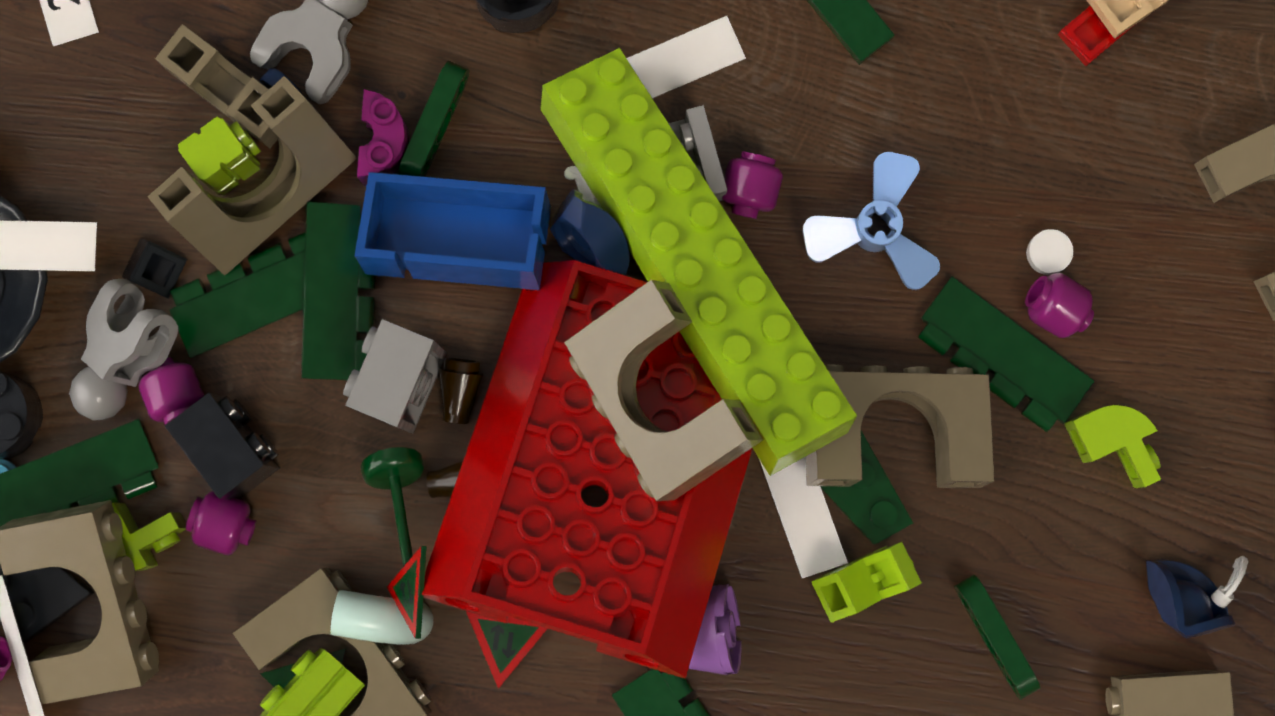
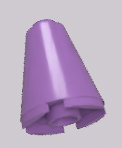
M729 584L712 586L689 665L691 670L722 675L739 673L741 641H736V627L740 626V617L734 589Z

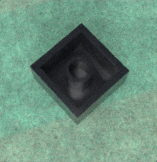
M208 393L165 425L166 429L219 499L231 500L236 497L241 499L280 469L274 460L279 455L277 450L263 434L258 436L247 425L252 418L237 399L232 401L228 396L222 397Z

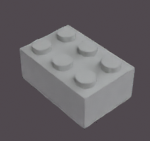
M382 319L378 328L373 326L370 328L364 340L362 352L367 355L360 371L354 369L346 382L343 395L349 398L345 406L413 434L447 352L434 340Z

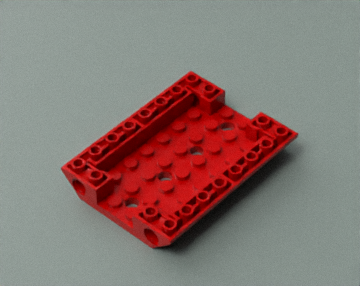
M576 260L543 263L540 290L522 289L425 571L423 598L503 623H507L509 617L596 643L598 644L597 652L685 679L753 448L675 500L656 501L655 498L647 495L638 481L637 476L640 472L633 460L625 456L615 442L614 436L617 433L608 418L603 417L595 408L592 402V395L594 393L586 379L584 380L579 377L573 370L569 361V357L572 355L564 343L647 282ZM677 332L652 350L641 364L636 381L637 399L649 421L662 430L670 432L679 429L722 400L680 332ZM591 485L600 486L606 491L608 500L600 507H590L582 500V491ZM571 572L579 578L580 589L572 595H562L554 588V578L559 573Z

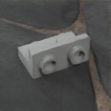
M704 105L687 109L683 120L668 124L718 201H721L722 196L727 193V187Z

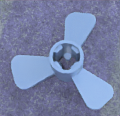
M893 152L880 154L873 163V202L867 204L857 218L811 216L803 225L802 232L809 259L821 263L855 244L870 252L886 250L904 285L912 290L923 288L938 274L940 263L936 256L900 234L903 228V217L897 208V205L919 173L920 166L918 161L911 156ZM873 213L880 215L881 219L892 229L887 236L883 231H878L875 236H872L866 228L872 225L871 216Z

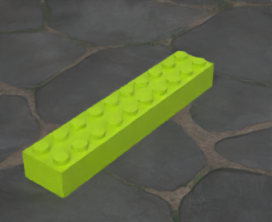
M618 48L542 85L541 111L600 206L612 215L623 230L629 252L647 281L656 280L671 285L692 320L689 325L679 332L721 399L740 400L763 438V441L752 448L768 474L772 476L847 434L857 414L621 49Z

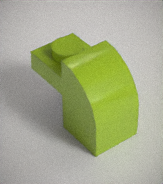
M1112 405L1091 410L1064 423L1083 463L1093 462L1116 451L1134 488L1147 487L1161 480L1157 469L1161 467L1158 456L1149 444L1144 445L1142 438L1157 432V429L1141 412L1127 406Z
M112 503L114 512L121 519L123 545L126 555L131 558L134 564L135 571L147 570L158 566L150 549L154 548L155 552L159 553L181 541L178 534L186 530L187 523L180 512H170L139 529L125 503Z
M902 542L870 552L812 581V585L830 622L857 614L882 599L908 591L922 583L914 568L913 561Z

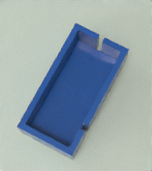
M369 172L354 256L367 275L404 278L405 270H409L413 279L540 290L545 256L542 244L547 242L551 204L546 187Z

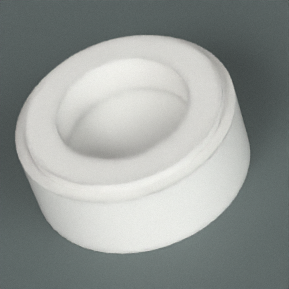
M1054 229L1044 230L1030 240L1026 251L1027 260L1030 266L1041 274L1051 275L1058 273L1070 264L1073 258V245L1063 232Z

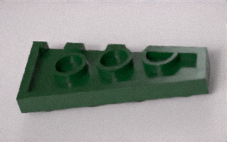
M861 431L862 480L851 487H820L859 531L875 545L913 524V521Z

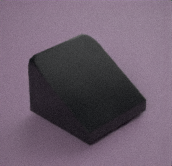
M141 238L123 272L122 278L169 299L171 295L170 290L174 288L188 259Z

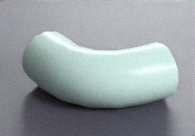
M339 590L332 613L331 635L386 644H415L424 640L430 634L433 627V614L430 608L423 602L421 639H415L393 598Z

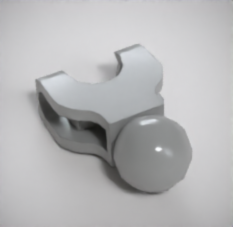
M305 0L295 10L282 11L269 17L251 48L250 58L252 63L260 68L270 69L276 67L281 59L291 50L299 48L309 50L313 66L305 83V91L308 97L317 104L328 102L351 69V59L346 46V37L353 25L347 20L359 15L366 8L368 0Z
M113 279L105 283L87 315V347L81 360L89 367L82 369L73 378L69 395L76 411L91 420H106L115 416L125 406L128 394L126 385L136 387L144 373L161 366L167 359L178 334V325L167 312L158 309L143 310L145 303L143 293L127 279ZM125 294L124 301L115 313L114 304L116 300ZM160 326L158 332L149 338L152 329Z

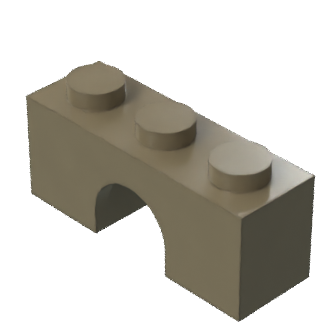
M182 24L155 60L170 74L232 121H237L244 130L270 149L278 138L251 107L269 89L255 78L248 77L225 59L214 47Z

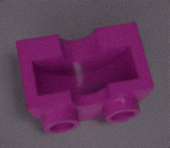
M364 89L361 120L367 123L366 128L374 134L368 144L359 146L357 178L364 186H367L369 172L395 174L399 170L402 158L410 142L409 129L394 103L380 93Z

